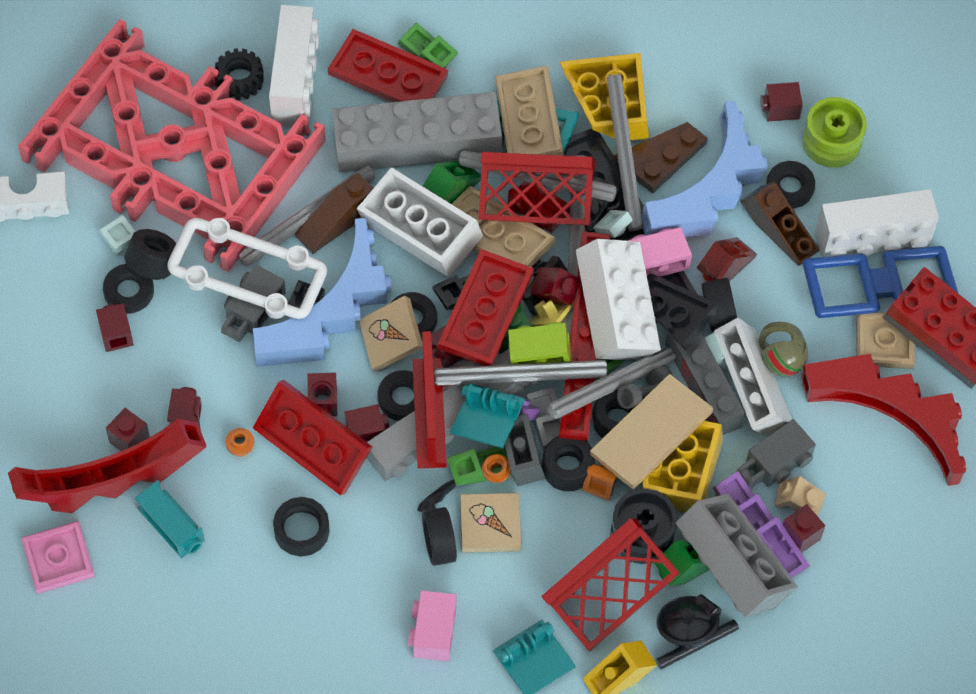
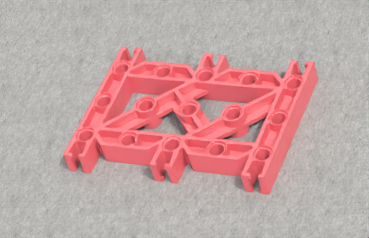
M119 19L19 144L18 148L22 161L29 164L31 161L30 157L36 152L35 167L45 173L60 152L63 151L67 164L115 189L110 195L112 209L121 214L124 210L121 206L124 204L127 207L129 219L134 222L139 219L151 201L154 200L159 214L182 226H185L192 218H201L207 221L222 218L229 223L230 229L255 237L326 141L325 126L316 122L313 126L316 130L308 139H305L303 135L309 136L311 130L309 129L308 117L301 114L288 133L284 135L281 123L229 97L230 86L233 81L232 77L225 75L224 82L216 90H212L213 86H217L216 77L219 71L209 66L195 86L192 87L189 75L141 51L145 46L142 30L133 27L131 32L134 34L130 36L127 31L126 22ZM135 88L193 118L195 126L182 128L172 124L164 126L159 133L145 135ZM107 93L121 151L79 129ZM226 136L268 158L241 196ZM201 151L212 200L153 169L152 161L166 159L170 162H178L189 153ZM141 182H146L144 185H138ZM269 191L270 193L262 194L261 192ZM130 197H134V199H133L132 202L127 201V200H128ZM187 207H193V208L190 209V210H185V209H184V208H187ZM199 229L194 231L208 239L203 246L206 261L213 263L214 256L224 246L228 248L226 253L222 252L220 255L221 263L219 265L221 269L228 273L238 261L239 252L247 247L230 240L223 243H215L211 241L207 232Z

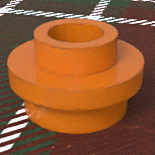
M236 428L228 433L225 444L231 454L245 456L252 451L255 441L253 434L249 430ZM238 438L245 439L241 444L235 443V440Z
M499 454L489 456L482 465L484 477L492 483L505 481L511 474L509 460ZM500 466L502 470L499 473H493V468Z

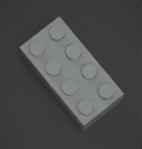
M729 494L697 501L676 522L683 538L693 546L698 553L700 561L708 566L716 577L717 584L728 593L733 600L735 608L745 617L775 609L798 588V585Z

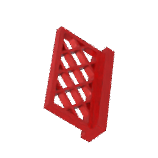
M481 152L482 173L478 220L590 226L593 174L596 160L593 157ZM488 171H500L506 178L495 190L488 183ZM505 172H514V173H513L511 176H508ZM521 172L528 173L534 180L523 191L512 181ZM532 173L542 174L538 178H536ZM547 174H555L562 182L549 193L540 181ZM560 174H566L569 176L564 180ZM575 175H587L586 187L577 194L568 182ZM510 182L519 195L509 204H506L497 193ZM538 184L547 196L534 206L525 194ZM565 185L575 197L562 207L553 195ZM487 187H488L489 190L492 192V193L489 194L488 196H487ZM586 193L584 202L580 197ZM496 196L504 205V208L496 215L486 214V203ZM523 197L532 209L524 216H517L511 207ZM549 199L560 209L551 218L544 217L538 210ZM577 200L585 207L584 219H572L566 212ZM508 210L512 216L503 214ZM534 212H536L540 217H530V216H531ZM562 213H564V215H565L567 218H558V217H559Z
M431 331L422 332V359H412L417 469L447 468L443 385H436L434 378L435 369L442 368L441 358L432 357Z
M630 518L541 597L548 606L551 605L587 650L591 651L675 579L680 572L644 531L636 518ZM639 537L648 545L647 558L631 557L632 543ZM625 549H627L626 556H619ZM652 551L659 559H652ZM614 559L626 560L624 578L608 576L609 563ZM630 560L647 562L645 579L629 578ZM651 562L663 563L671 573L662 581L650 580ZM602 569H604V576L597 575ZM592 578L603 579L602 597L586 596L587 582ZM608 580L624 581L623 599L607 598ZM629 582L645 583L644 596L640 600L628 599ZM650 583L657 584L653 589L649 591ZM582 588L581 595H574ZM569 598L581 599L580 616H569L561 605ZM586 599L602 601L600 618L584 617ZM606 601L623 602L622 615L617 620L605 619ZM627 603H635L627 610ZM573 620H579V627ZM584 621L600 622L599 635L593 641H590L583 633ZM605 622L612 623L608 628L604 630Z

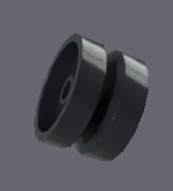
M647 488L632 490L620 498L614 508L610 536L630 518H636L643 526L644 531L664 553L673 544L677 526L676 522L678 521L676 508L670 499L659 491ZM641 537L632 543L631 557L647 558L648 545ZM625 549L620 554V556H626L627 549ZM652 551V559H658ZM630 560V562L638 564H647L646 561Z

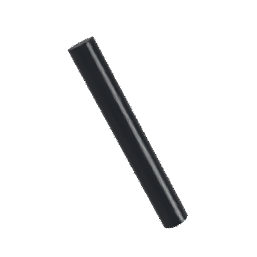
M732 619L719 626L713 636L704 644L695 648L678 647L657 658L656 663L662 670L739 630V626Z

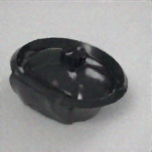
M702 594L678 597L666 603L659 611L656 620L657 629L667 641L682 648H695L704 644L716 632L722 610Z

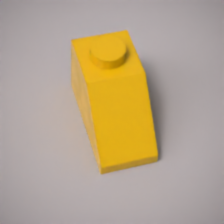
M642 640L621 643L582 679L592 694H618L638 683L657 666V663Z

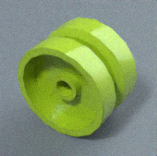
M828 97L818 101L811 107L807 116L806 127L802 136L803 148L808 157L817 164L826 167H842L850 164L859 155L867 129L866 116L862 109L853 101L842 97Z

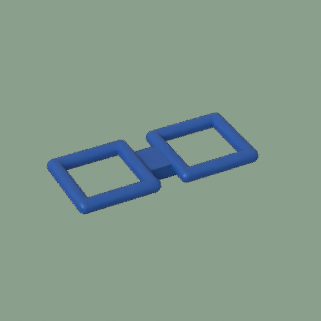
M943 246L885 251L882 255L885 268L870 269L867 257L863 253L805 259L802 265L815 315L818 318L877 313L880 310L878 298L893 297L895 301L903 292L895 261L936 257L943 282L958 293L946 249ZM857 265L867 303L825 307L815 269Z

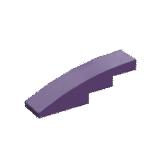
M739 471L712 487L717 496L725 494L731 496L791 578L810 566L778 516L773 518L758 493L756 495L752 493Z

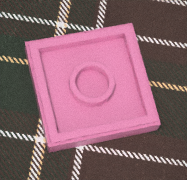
M79 521L21 538L37 594L95 577Z

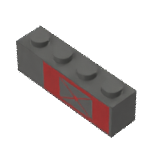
M667 332L665 345L670 347L675 354L676 359L674 362L688 388L713 407V413L706 421L722 424L723 435L740 429L745 412L702 333L696 337L685 351Z

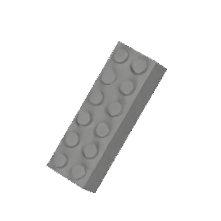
M496 92L332 109L339 172L359 170L365 165L375 169L459 160L462 150L477 153H502V134Z

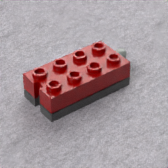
M924 266L882 318L972 389L976 384V307Z

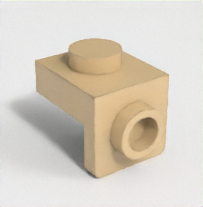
M801 476L785 480L779 485L774 505L778 508L789 506L797 511L808 504L818 516L826 493Z

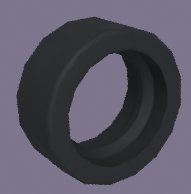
M307 497L291 498L282 503L275 512L273 519L275 540L280 548L288 554L300 557L312 555L321 550L327 542L330 533L328 513L322 504L316 500ZM296 513H308L316 517L319 529L317 534L308 540H293L284 531L285 521Z
M442 507L423 511V532L431 564L436 566L456 562V542L452 521L447 508Z

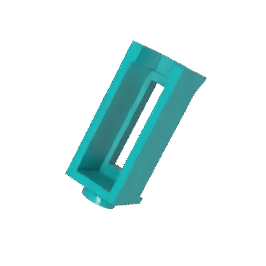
M159 480L135 497V500L139 503L138 511L181 559L185 555L193 554L199 550L202 542H204L202 528H198V525L166 489L161 490Z

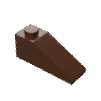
M356 173L332 191L296 232V238L314 254L355 225V219L361 218L357 208L373 190V187L359 173Z

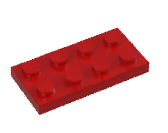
M352 29L328 67V75L390 102L435 98L448 77V69Z
M481 249L441 335L438 349L483 366H493L532 278L534 268Z
M285 380L278 381L252 427L339 495L346 494L373 446Z

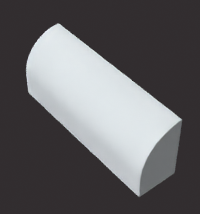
M739 318L714 330L752 430L763 435H771L790 422L792 418L775 375L767 368L762 359L763 350L759 345L757 330Z

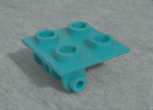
M473 383L464 385L462 395L466 396V399L450 430V434L503 449L522 409L525 398L499 392V390H492L488 387H481Z
M543 620L538 621L492 650L522 694H535L576 668V665L552 634L554 628L549 621L546 623Z

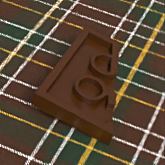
M686 122L633 146L632 154L636 181L653 194L707 144L708 138L690 123ZM615 154L614 157L619 163L618 154Z

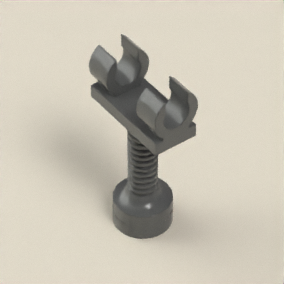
M666 365L654 368L645 379L650 386L638 388L636 385L631 384L620 387L617 392V400L620 406L625 409L636 407L669 374L673 375Z

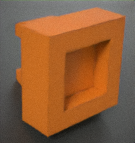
M593 464L587 469L588 475L583 483L582 490L609 501L617 476L602 464L600 466Z

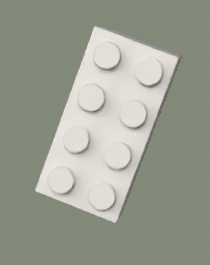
M281 5L269 93L271 119L281 123V126L292 127L301 114L308 118L311 117L310 95L314 93L313 72H316L317 56H315L316 50H319L320 34H318L319 18H314L313 7Z
M392 167L357 208L361 218H366L369 228H373L374 231L448 278L483 237L476 219Z
M931 189L822 204L815 236L821 257L863 253L868 257L874 253L922 248L930 246L939 215Z
M596 239L577 249L576 255L596 359L641 360L660 351L659 337L640 242Z

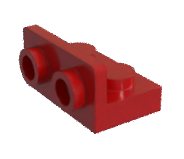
M523 181L518 188L523 191L531 182ZM538 184L525 194L534 206L547 196ZM511 188L508 191L507 204L519 195L516 189ZM555 194L553 195L555 200L562 207H564L567 204L566 201L562 200ZM522 197L511 209L516 214L526 215L532 207ZM549 199L538 210L544 217L551 218L560 209ZM570 207L566 210L568 214L570 213ZM534 212L530 217L540 216L536 212ZM562 213L558 218H566V216ZM533 223L551 234L560 225Z

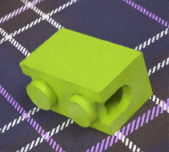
M550 322L543 326H520L517 329L508 330L510 361L512 365L572 362L570 335L567 333L566 323Z

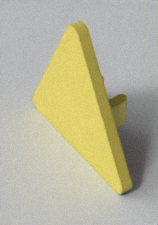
M542 300L534 306L538 315L529 319L531 327L543 326L550 322L560 323L573 308L574 300L572 305L554 306L551 300L547 303Z

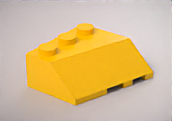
M641 53L560 61V65L594 131L615 139L607 77L619 74L622 77L630 140L649 139Z
M703 421L643 480V488L659 491L670 499L676 511L686 513L697 501L707 499L723 443L722 424Z

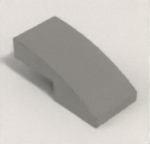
M554 387L527 393L525 396L531 400V405L540 408L538 418H535L533 423L542 447H545L553 438L559 436L561 417L553 419L547 413V407L550 403L557 400Z

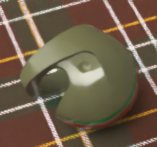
M782 321L769 323L763 327L759 337V345L763 350L762 359L767 368L773 374L782 377L798 374L808 360V346L801 330L793 324ZM773 332H786L791 336V341H781L771 345L765 339Z

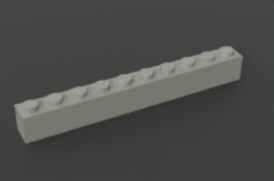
M573 308L560 322L566 323L569 335L571 334ZM510 349L498 355L493 365H512ZM542 380L479 383L476 385L520 396L523 389L531 384L536 385ZM470 384L457 385L443 392L446 445L455 436L450 434V430L466 399V396L462 395V389L464 385ZM415 411L367 442L373 446L367 459L385 482L392 477L397 478L405 473L408 466L417 461Z

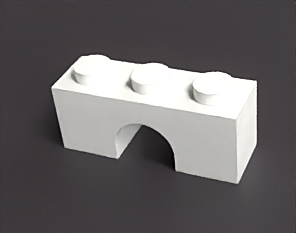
M64 171L37 174L36 187L27 194L13 192L9 176L0 177V222L8 219L29 220L33 217H59L69 214L68 184Z

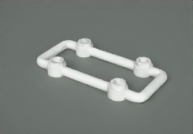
M201 218L190 219L185 224L167 264L169 272L175 277L186 280L187 286L190 289L199 291L206 287L265 308L267 315L274 319L282 318L285 315L294 319L307 317L327 275V267L324 262L310 257L306 248L297 245L287 249L230 229L229 223L222 218H215L211 221ZM195 229L207 232L211 241L215 243H223L230 240L284 259L292 270L300 271L306 267L316 270L301 307L297 308L287 304V299L278 293L266 297L209 277L207 270L202 266L195 265L189 269L179 266Z

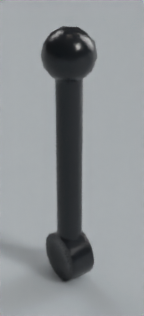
M614 185L617 189L615 196H617L620 192V189L618 186ZM605 200L594 218L590 221V226H586V231L595 232L593 227L610 201Z

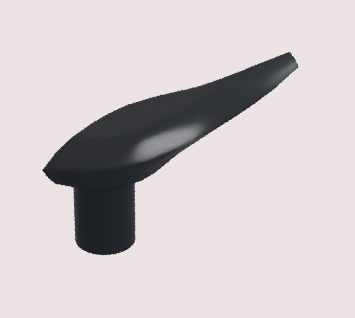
M455 480L446 482L418 505L417 511L423 512L436 509L435 505L442 502L444 497L456 486Z

